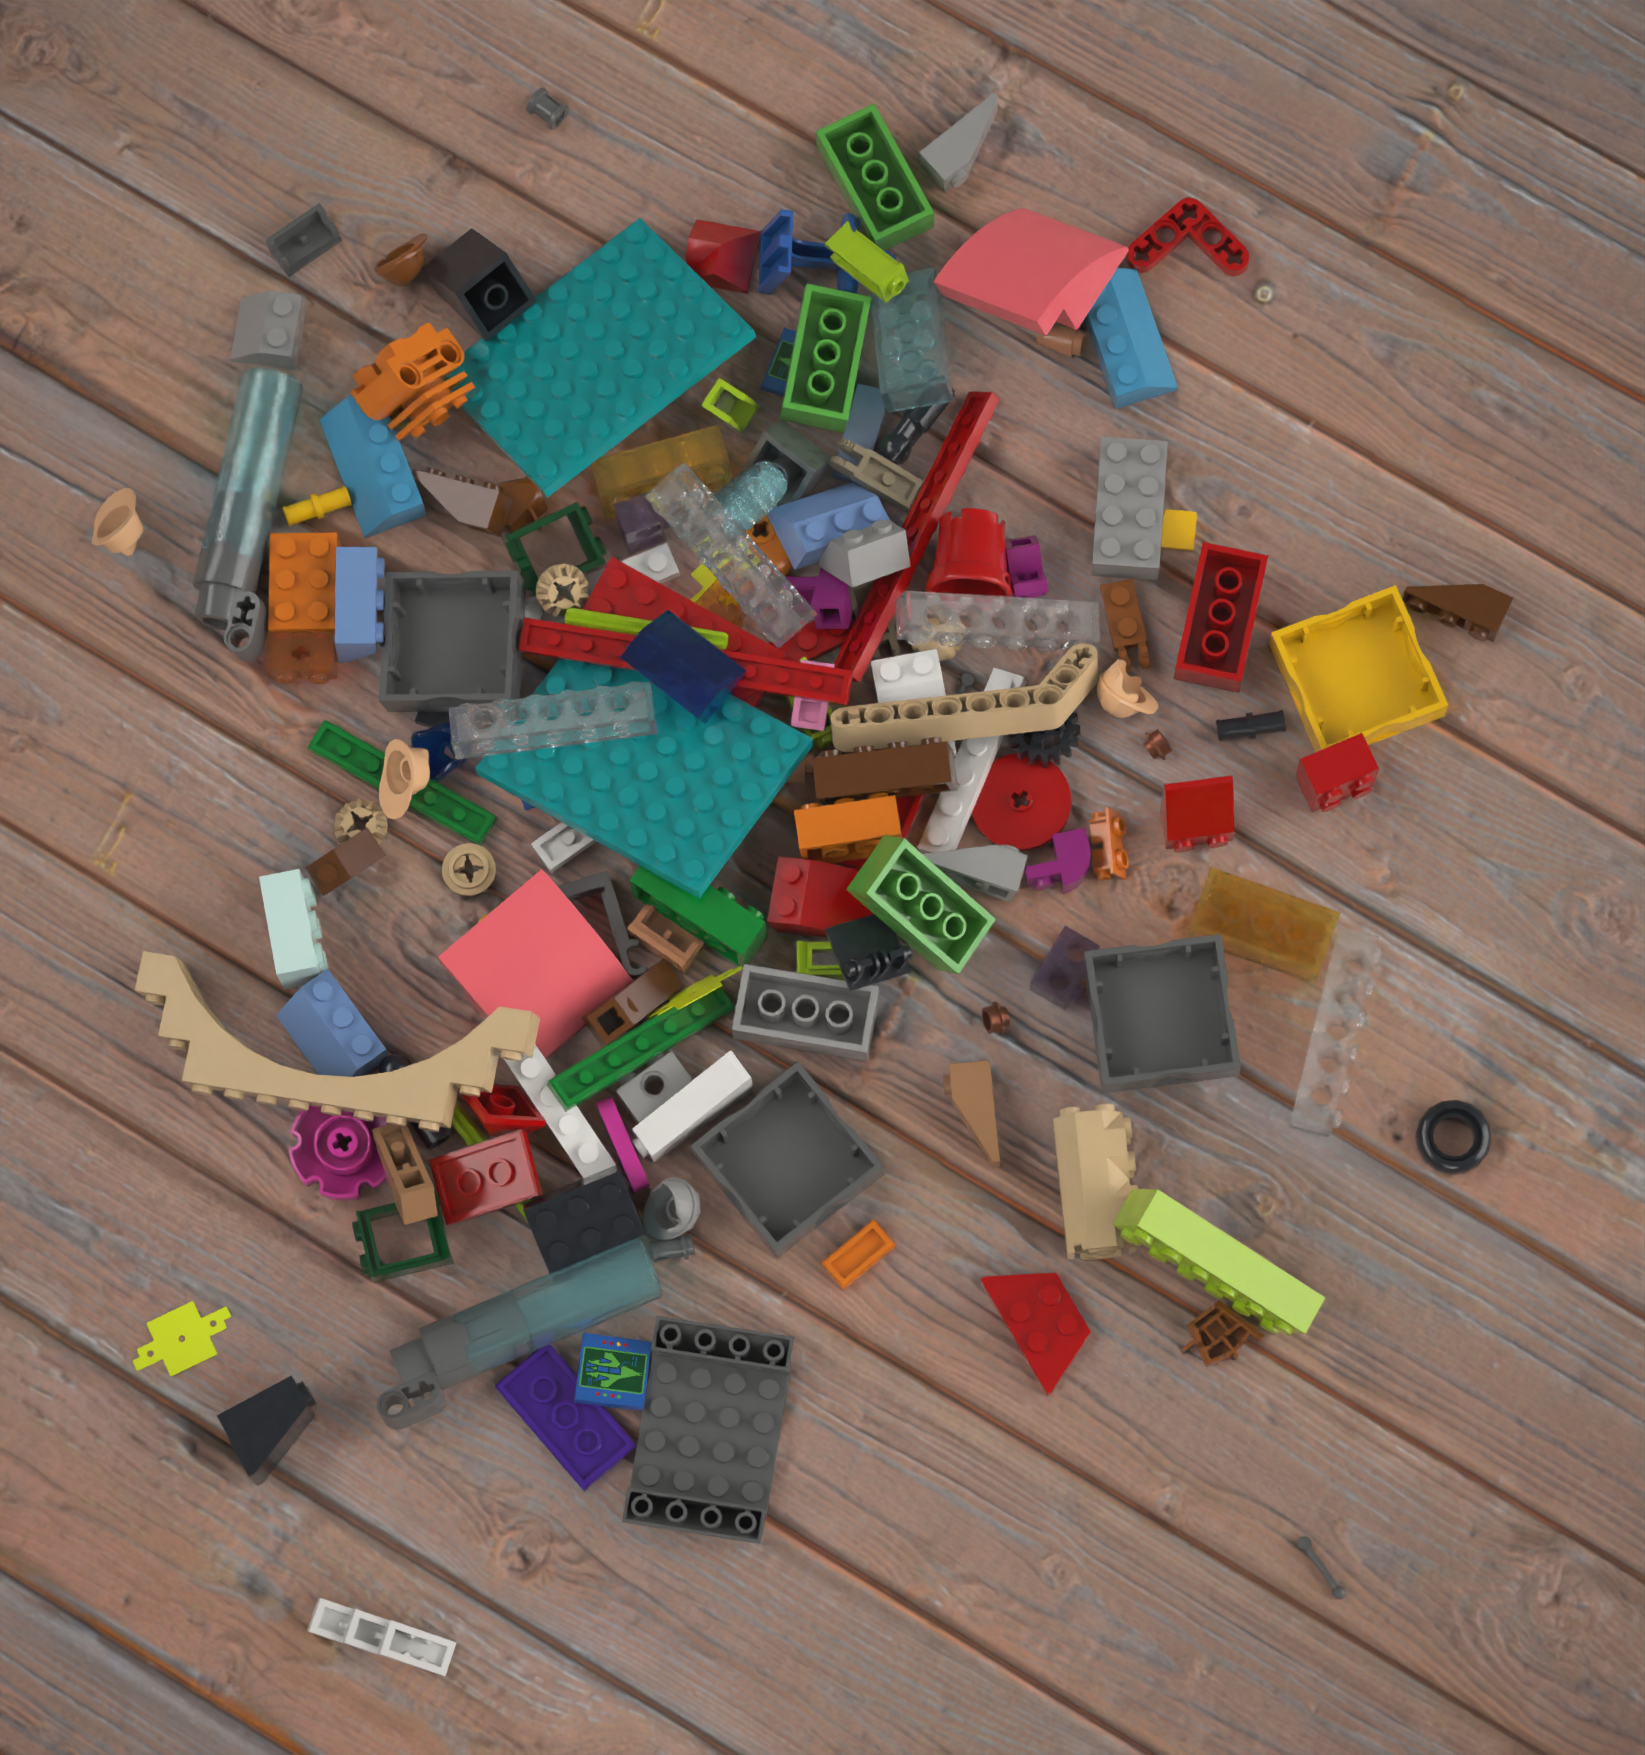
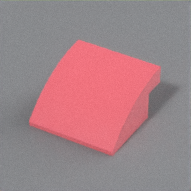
M1020 208L996 218L973 234L950 258L933 282L945 297L1046 336L1055 322L1078 330L1129 249L1122 244L1031 210Z
M543 869L537 872L438 956L441 965L462 987L466 998L485 1019L499 1006L532 1011L540 1017L535 1044L545 1059H548L586 1026L582 1020L584 1015L633 981L604 941Z

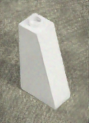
M729 1051L632 1129L633 1135L636 1138L631 1141L642 1158L648 1155L654 1163L754 1092L751 1076L734 1053Z

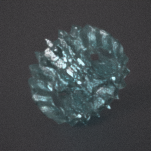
M769 461L757 462L755 465H750L746 470H742L737 476L732 477L727 484L723 485L719 492L715 493V497L709 501L705 509L704 518L708 522V526L722 539L734 538L736 535H741L745 530H750L753 525L759 523L763 517L768 515L777 506V503L783 498V494L786 493L788 482L785 480L782 472Z

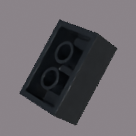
M619 1164L523 1203L524 1214L549 1273L646 1234L645 1226Z

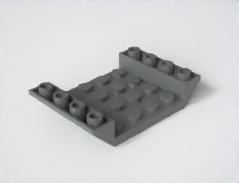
M662 1316L656 1317L644 1409L631 1484L627 1489L622 1523L761 1544L768 1513L790 1377L794 1337Z

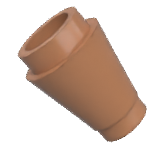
M1052 326L1046 336L1040 333L1037 334L1038 345L1068 357H1082L1085 352L1088 332L1081 330L1080 326L1078 330L1068 326Z

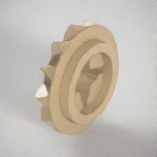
M557 564L546 569L539 577L536 585V597L540 606L549 614L555 617L565 616L568 608L582 609L585 600L589 598V583L583 572L577 567L570 564ZM555 581L564 587L568 584L571 585L568 588L572 597L570 600L564 596L556 598L559 592L553 584Z
M359 798L351 803H345L344 807L336 813L333 826L339 843L342 844L361 832L359 829L351 830L355 826L353 816L355 815L362 821L369 820L365 824L366 828L368 827L380 845L388 829L387 818L382 809L373 801H365Z
M465 843L458 845L449 851L443 861V879L447 887L459 896L474 897L481 892H486L495 880L496 864L494 858L486 848L478 844ZM466 858H469L473 868H479V871L473 873L471 883H469V879H467L465 874L459 873L460 870H464L466 867Z

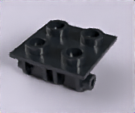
M875 914L825 928L849 991L911 973L907 962L908 959L912 958L910 947L900 944L896 933Z

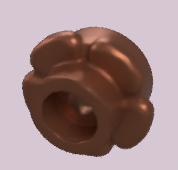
M1156 729L1151 734L1146 732L1145 736L1148 740L1143 744L1154 760L1159 756L1162 760H1166V755L1173 751L1166 738L1159 729Z
M995 1001L992 1002V1005L983 1007L982 1021L987 1033L999 1032L1000 1035L1004 1034L1005 1027L1010 1024L1009 1013L1006 1007H1000L998 1002Z

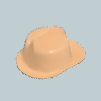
M123 488L116 491L101 505L94 521L92 544L94 546L102 545L114 554L122 552L126 556L133 555L137 540L144 531V526L135 511L136 494L131 488Z
M400 739L390 741L386 747L384 767L379 786L380 806L383 813L390 819H398L404 815L412 795L424 789L430 777L428 750L408 747Z

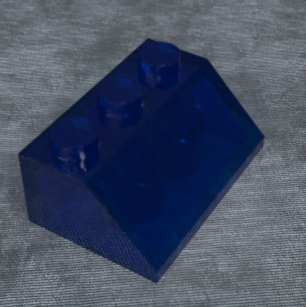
M670 610L665 611L644 627L620 656L627 664L704 724L708 722L747 672Z

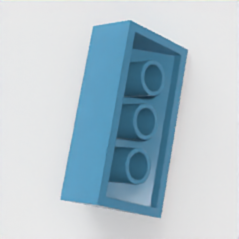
M1117 268L1084 319L1115 409L1178 390L1138 271L1136 269Z
M351 395L319 419L344 486H346L352 507L365 539L427 516L401 444L395 437L396 431L395 429L390 430L387 426L391 422L390 416L379 421L371 419L362 411Z

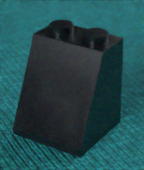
M473 228L421 268L436 292L486 342L537 301L508 254Z
M292 1375L217 1415L248 1477L257 1486L264 1483L315 1417L311 1407L316 1405V1402L309 1388L303 1381L297 1383Z

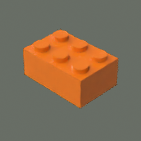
M337 532L270 533L268 630L273 641L335 640L336 547H341Z
M876 793L870 795L866 800L855 801L853 798H843L835 801L833 805L821 806L819 803H810L801 806L800 810H794L799 850L802 859H811L830 864L847 860L868 859L884 835L902 838L895 795L888 796L887 793Z

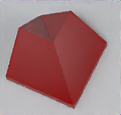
M696 219L688 237L685 262L710 287L748 294L761 231Z
M493 1084L492 1093L480 1092V1097L461 1094L476 1119L490 1137H499L520 1129L526 1130L528 1135L545 1126L546 1120L519 1086Z

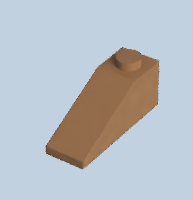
M990 1060L949 1064V1074L943 1075L944 1095H951L953 1107L992 1168H1000Z
M389 1124L372 1129L390 1190L404 1225L438 1216L433 1183L407 1124L406 1127Z

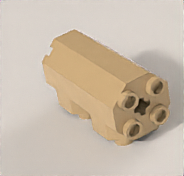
M1114 1104L1096 1105L1093 1111L1080 1112L1079 1107L1060 1109V1116L1053 1118V1133L1067 1259H1074L1075 1253H1080V1259L1087 1261L1116 1258L1122 1256L1121 1249L1127 1247L1129 1254L1135 1253L1137 1246H1142V1244L1134 1245L1120 1236L1122 1231L1112 1225L1131 1190L1138 1189V1185H1130L1129 1178H1134V1172L1136 1171L1134 1151H1127V1145L1131 1144L1130 1138H1132L1130 1117L1123 1118L1122 1112L1115 1111Z

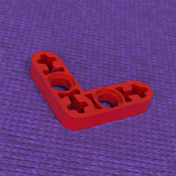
M1184 198L1175 204L1130 244L1126 255L1127 265L1130 269H1136L1138 273H1146L1189 237L1229 276L1243 274L1248 268L1250 258L1246 247L1201 202L1194 198ZM1185 209L1188 212L1195 210V219L1186 218L1181 223V229L1183 230L1181 231L1177 223L1183 218V210ZM1162 228H1168L1174 233L1175 237L1172 241L1163 243L1157 239V231ZM1207 230H1216L1220 234L1221 240L1216 244H1208L1203 240L1202 235ZM1151 242L1153 248L1147 253V261L1145 262L1142 259L1135 261V252L1144 253L1149 248V243ZM1226 242L1229 243L1227 245L1226 251L1231 256H1241L1240 265H1238L1235 262L1231 265L1228 264L1229 256L1223 250V247L1225 246Z

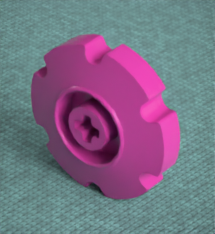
M309 1106L308 1111L301 1110L294 1120L290 1131L293 1137L298 1138V1144L289 1148L291 1163L301 1181L307 1187L314 1183L320 1184L319 1193L321 1196L337 1201L360 1199V1191L365 1186H370L375 1191L387 1181V1177L374 1141L372 1129L389 1125L386 1123V1118L374 1116L373 1121H364L353 1118L354 1113L342 1111L341 1116H333L321 1113V1107ZM342 1139L346 1140L349 1150L345 1152L340 1148L339 1141Z

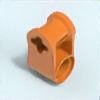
M760 514L751 517L746 523L745 543L774 573L782 578L785 577L793 566L769 518L766 515ZM754 529L757 531L765 529V537L759 535L757 538L754 537Z

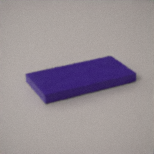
M547 1341L495 1385V1388L585 1492L632 1452L637 1445L603 1406L574 1402L577 1375Z

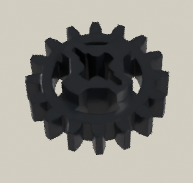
M1072 713L1064 722L1066 730L1062 725L1056 729L1045 730L1044 734L1038 733L1042 731L1024 733L1025 737L1030 738L1031 745L1024 740L1022 733L1008 734V737L1012 738L1010 740L1011 749L1019 748L1017 755L1020 760L1029 756L1030 766H1033L1037 760H1041L1043 768H1047L1048 760L1052 759L1056 765H1060V756L1064 755L1070 758L1072 756L1070 747H1078L1079 739L1076 737L1081 735L1080 725L1076 724L1078 722L1077 713Z

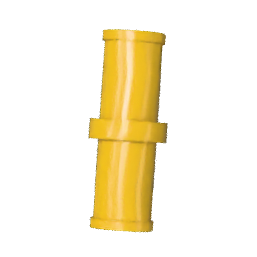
M342 486L318 496L316 493L310 494L309 499L289 506H283L282 509L287 524L291 527L294 524L317 517L318 520L322 519L324 514L346 506H352L346 486Z

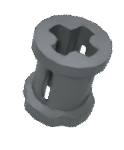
M540 88L529 100L526 111L529 114L535 113L548 123L547 126L550 130H555L567 117L569 106L559 104L548 95V90Z

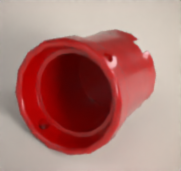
M963 508L961 509V517L952 519V511L946 512L940 517L934 568L928 574L925 590L926 597L932 604L956 613H988L1005 607L1011 602L1013 594L1012 579L1007 572L1006 522L1003 519L999 524L998 514L984 509Z

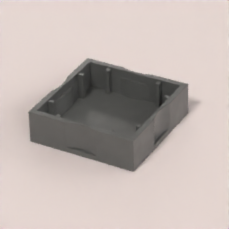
M470 571L461 574H441L436 572L386 573L384 607L386 640L381 657L379 702L388 712L519 711L522 652L518 648L524 622L526 582L519 571Z
M1221 934L1172 940L1156 946L1130 945L1084 951L1083 962L1102 1094L1239 1076L1241 1065L1234 1019L1228 1005V977Z
M799 1061L763 1088L746 1107L726 1117L690 1145L695 1158L777 1259L885 1175L882 1163L856 1131L837 1115L829 1098Z

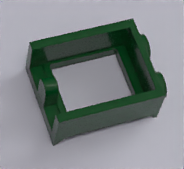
M578 502L571 503L501 536L516 570L519 571L526 582V591L529 597L536 596L538 576L522 545L520 537L564 516H567L587 561L575 567L585 573L606 563L603 558L607 554L605 546L599 536L594 538L589 528V525L593 524L587 508L585 506L580 507ZM556 581L553 583L555 586L559 585Z
M436 1191L434 1193L438 1216L427 1219L434 1250L432 1254L381 1266L371 1221L399 1215L396 1204L391 1203L356 1211L358 1221L352 1222L356 1242H363L365 1254L359 1255L363 1274H370L374 1283L454 1264L447 1240L445 1222L440 1209V1200Z

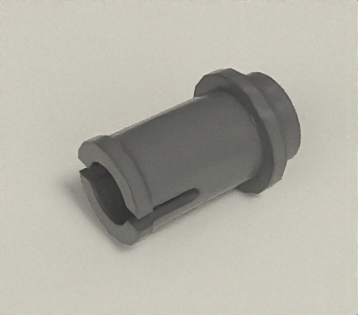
M682 1234L671 1240L650 1241L654 1263L683 1256L686 1260L689 1259V1255H695L691 1234Z

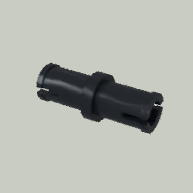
M1283 710L1253 715V712H1248L1244 717L1216 720L1219 741L1249 736V739H1256V735L1286 731Z

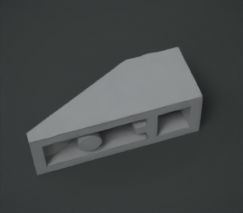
M995 93L919 152V165L944 192L952 186L954 188L959 187L969 177L968 173H970L998 111V96Z
M988 845L923 854L958 886L1007 902H1011L1018 892L1028 856L1020 853L1017 848L1010 845Z

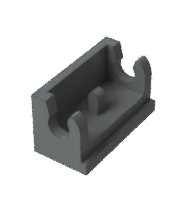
M320 203L266 239L271 255L288 277L342 241L334 222H330L325 209Z

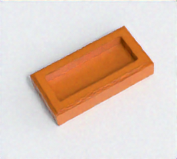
M873 1219L822 1261L821 1265L844 1291L896 1247V1244Z

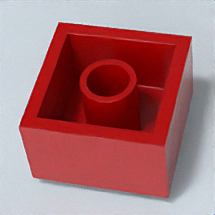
M1360 733L1301 758L1295 777L1311 811L1315 812L1321 809L1322 812H1328L1341 804L1340 800L1350 796L1353 799H1358L1369 794L1372 791L1371 787L1375 784L1379 767L1363 733Z

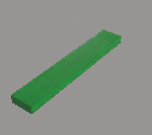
M324 719L309 743L308 751L379 790L385 753ZM430 778L424 789L412 795L408 806L480 846L498 819L496 815Z
M722 987L679 1010L674 1006L660 1015L654 1016L548 1080L547 1086L565 1112L648 1063L656 1056L668 1051L734 1010L735 1006Z

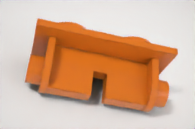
M1106 807L1105 812L1092 813V819L1089 820L1091 844L1103 843V848L1092 850L1093 873L1097 875V880L1111 879L1110 874L1125 880V869L1128 868V856L1125 849H1123L1122 836L1126 833L1125 822L1118 812Z

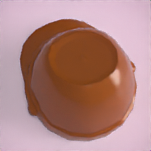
M423 233L415 236L379 260L374 267L376 273L394 285L407 286L419 273L425 259L422 253V245L427 239V234Z

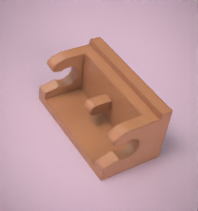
M646 904L628 926L629 937L639 940L642 946L659 958H664L669 965L684 974L704 948L705 942L657 912L656 908L652 905Z

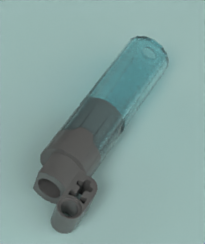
M254 367L242 373L193 580L194 588L200 591L194 615L206 627L225 631L224 642L226 646L244 662H252L261 655L268 631L269 607L256 595L304 390L303 384L296 377L280 372V370L266 367ZM249 637L248 643L239 648L240 642Z
M635 1238L419 1328L422 1337L390 1350L403 1384L386 1390L378 1398L377 1410L385 1424L391 1429L399 1430L430 1418L441 1412L445 1406L446 1400L442 1390L660 1299L663 1294L661 1284L641 1239ZM430 1392L431 1398L425 1400L424 1394ZM410 1398H412L415 1404L413 1407H411L408 1401ZM395 1404L403 1405L399 1413L395 1415L387 1414L391 1406Z

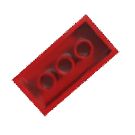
M1206 542L1202 543L1173 679L1237 693L1240 692L1269 555Z

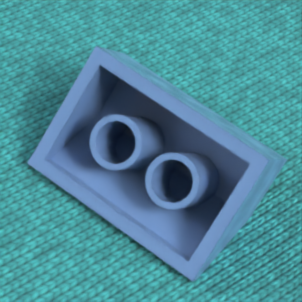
M854 482L766 511L794 570L819 562L830 541L842 537L845 532L865 529L872 526L878 520H890L878 496Z
M336 547L335 648L339 663H346L376 654L377 642H383L384 639L383 622L377 621L378 610H384V590H378V578H384L385 563L384 558H378L377 547Z
M329 969L302 986L276 1015L318 1075L364 1076L380 1066L382 1060L389 1056L386 1048Z

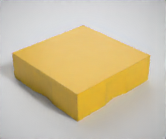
M1396 585L1355 600L1338 611L1313 616L1271 632L1269 646L1315 752L1360 733H1363L1369 746L1442 718L1446 714L1449 705L1430 662L1426 659L1418 645L1415 627Z

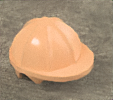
M1118 659L1099 675L1097 696L1102 708L1110 715L1125 718L1138 712L1154 714L1159 708L1155 698L1140 686L1142 679L1138 676L1131 677L1127 674L1126 662L1124 660Z

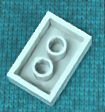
M300 869L260 876L259 880L276 975L284 990L302 987L328 969L326 953L323 951L321 943H317V939L323 938L320 920L317 918L315 910L312 911L311 907L317 906L314 888L311 886L309 878H303Z

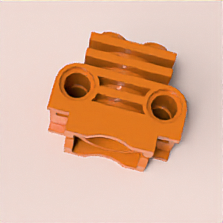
M430 322L416 329L412 336L398 338L386 345L379 352L378 357L374 361L375 363L364 366L357 371L353 378L359 387L353 389L350 394L362 411L373 420H383L403 409L404 411L387 425L390 430H393L411 420L406 427L395 435L397 440L400 441L409 435L413 439L419 437L426 432L424 427L430 423L433 427L443 423L450 417L448 410L453 406L458 409L468 401L466 395L475 388V385L470 382L454 392L451 391L467 377L465 371H462L444 381L448 375L463 363L464 352L447 327L436 332Z

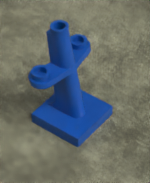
M781 209L761 230L758 293L771 295L791 274V266L835 269L837 270V290L857 294V280L852 279L851 275L831 261L830 256L834 252L829 250L825 243L801 241L792 237L793 211ZM845 213L840 228L848 221L853 232L859 231L860 219L852 213ZM883 250L896 260V255L890 254L891 251Z

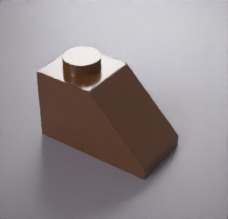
M367 827L305 867L322 895L325 896L386 855Z

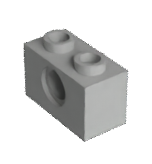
M672 1051L667 1055L662 1053L646 1064L648 1068L638 1075L635 1072L631 1073L619 1083L620 1088L616 1090L617 1096L637 1124L693 1081ZM651 1081H660L664 1084V1089L657 1095L648 1094L645 1088Z

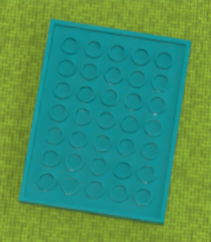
M639 218L536 296L537 301L487 342L481 338L464 351L463 363L448 375L444 381L465 371L467 377L451 390L454 392L470 382L475 385V388L466 395L468 401L461 408L548 498L757 336L754 329Z
M559 659L475 769L478 776L700 899L813 747V739L711 683Z

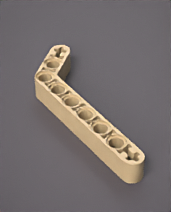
M1087 643L1073 645L1040 685L838 708L831 714L830 718L833 745L842 752H854V748L860 746H874V749L888 748V743L900 741L908 742V746L919 745L922 739L941 737L942 742L1056 729L1063 725L1099 680L1097 649Z

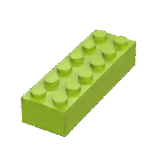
M1132 1189L1112 1224L1122 1231L1120 1236L1134 1245H1139V1243L1145 1245L1150 1249L1148 1254L1162 1263L1167 1261L1173 1263L1178 1267L1176 1272L1191 1281H1194L1195 1278L1205 1284L1204 1290L1219 1299H1222L1224 1296L1232 1301L1231 1307L1235 1311L1247 1317H1250L1252 1314L1260 1319L1259 1325L1270 1333L1277 1335L1278 1332H1282L1288 1336H1291L1292 1333L1306 1334L1325 1300V1297L1158 1189Z

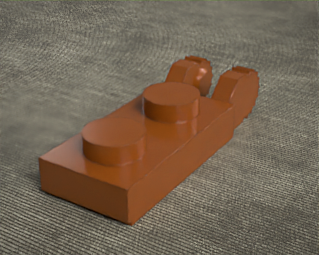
M1133 578L1100 585V593L1114 652L1117 651L1118 659L1126 662V672L1129 673L1131 665L1126 649L1137 647L1139 663L1142 669L1151 668L1146 646L1147 637Z

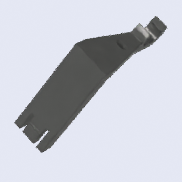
M608 870L558 886L570 901L602 892V900L624 969L632 977H638L648 970L643 965L638 969L630 966L627 951L631 948H637L640 941L635 939L629 940Z

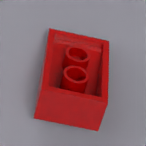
M1232 775L1164 784L1160 815L1166 849L1174 848V852H1187L1193 850L1196 845L1207 844L1209 848L1226 846L1228 841H1233L1235 828Z
M778 856L767 922L776 932L827 937L825 928L874 913L846 890L859 872L858 869L811 859Z

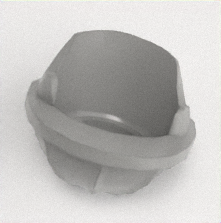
M675 1177L665 1179L650 1192L643 1211V1222L650 1236L657 1240H671L692 1229L701 1214L699 1194L695 1192L686 1180Z

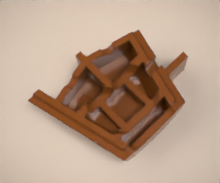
M527 476L496 484L503 487L502 493L513 499L505 523V527L510 532L538 520L548 510L539 489ZM542 527L538 529L540 533L543 532Z
M1218 1300L1204 1313L1187 1324L1193 1340L1184 1346L1181 1352L1184 1354L1196 1345L1205 1366L1209 1367L1231 1357L1236 1360L1239 1356L1238 1350L1249 1336L1256 1342H1259L1264 1337V1334Z

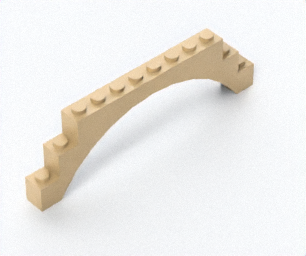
M143 951L135 991L145 997V1002L164 1006L158 1036L168 1041V1046L171 1048L188 1050L182 1081L192 1086V1092L212 1095L213 1090L224 1092V1097L234 1100H244L245 1095L257 1097L256 1102L276 1106L277 1100L289 1102L288 1107L302 1111H308L309 1106L321 1107V1113L333 1116H341L342 1111L354 1113L353 1118L364 1121H373L374 1116L386 1118V1123L402 1127H406L407 1121L419 1123L418 1128L433 1132H439L440 1127L451 1128L459 1088V1093L474 1097H480V1092L492 1093L499 1053H501L500 1058L517 1062L521 1061V1056L533 1057L540 1017L532 1011L499 1006L466 1037L429 1059L395 1071L357 1077L316 1075L279 1065L252 1051L231 1034L205 1003L186 963L176 956Z

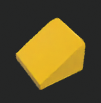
M1165 509L1162 522L1161 548L1193 551L1197 512Z

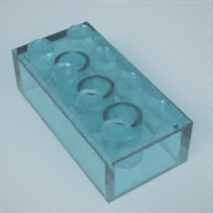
M934 267L906 272L909 281L906 283L905 288L900 294L893 296L887 303L870 291L880 395L888 413L953 402L942 294L933 282L937 277Z

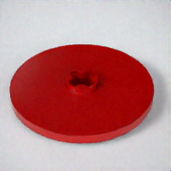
M1017 753L1010 754L992 763L973 808L972 816L982 835L994 845H1010L1019 851L1037 849L1051 842L1052 834L1060 833L1064 829L1072 807L1070 787L1062 771L1051 761L1048 760L1047 768H1043L1041 760H1037L1033 766H1030L1029 756L1020 760ZM1024 795L1027 796L1026 799L1029 805L1027 807L1021 805L1017 809L1014 799L1016 797L1022 799Z

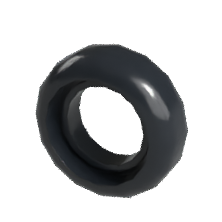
M1460 1100L1441 1101L1428 1108L1420 1118L1415 1134L1417 1150L1424 1162L1435 1171L1448 1175L1466 1174L1477 1168L1488 1155L1492 1141L1490 1125L1483 1113L1472 1104ZM1446 1119H1458L1469 1126L1473 1134V1144L1468 1152L1461 1156H1449L1437 1148L1434 1143L1433 1134L1440 1122Z

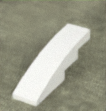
M322 1598L317 1600L307 1629L309 1633L442 1676H446L457 1643Z

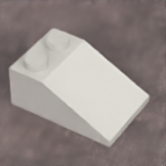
M937 649L871 661L878 703L946 696ZM947 741L953 749L954 756H957L955 742Z

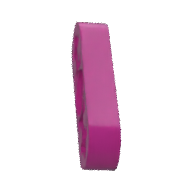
M612 1096L596 1102L598 1111L633 1192L635 1193L649 1187V1182Z

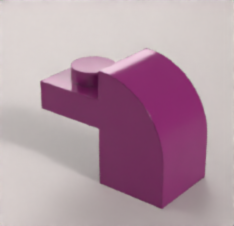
M1036 535L1005 540L1007 572L1012 579L1013 600L1034 599L1046 595V592H1049L1048 584L1043 571L1040 545Z
M820 568L818 577H785L783 588L788 611H813L816 629H849L853 609L848 584L823 568Z
M1086 828L1052 834L1055 861L1025 866L1024 877L1026 887L1035 886L1036 890H1043L1055 886V882L1060 881L1063 894L1076 889L1087 876L1090 864V846Z

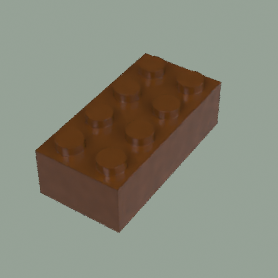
M941 737L922 739L921 745L908 746V742L900 741L888 743V749L874 750V746H860L854 748V753L841 754L840 750L820 752V757L812 758L816 798L823 806L833 805L835 801L843 798H853L855 801L866 800L870 795L876 793H887L888 796L895 795L896 798L957 791L953 749L947 741L942 742Z

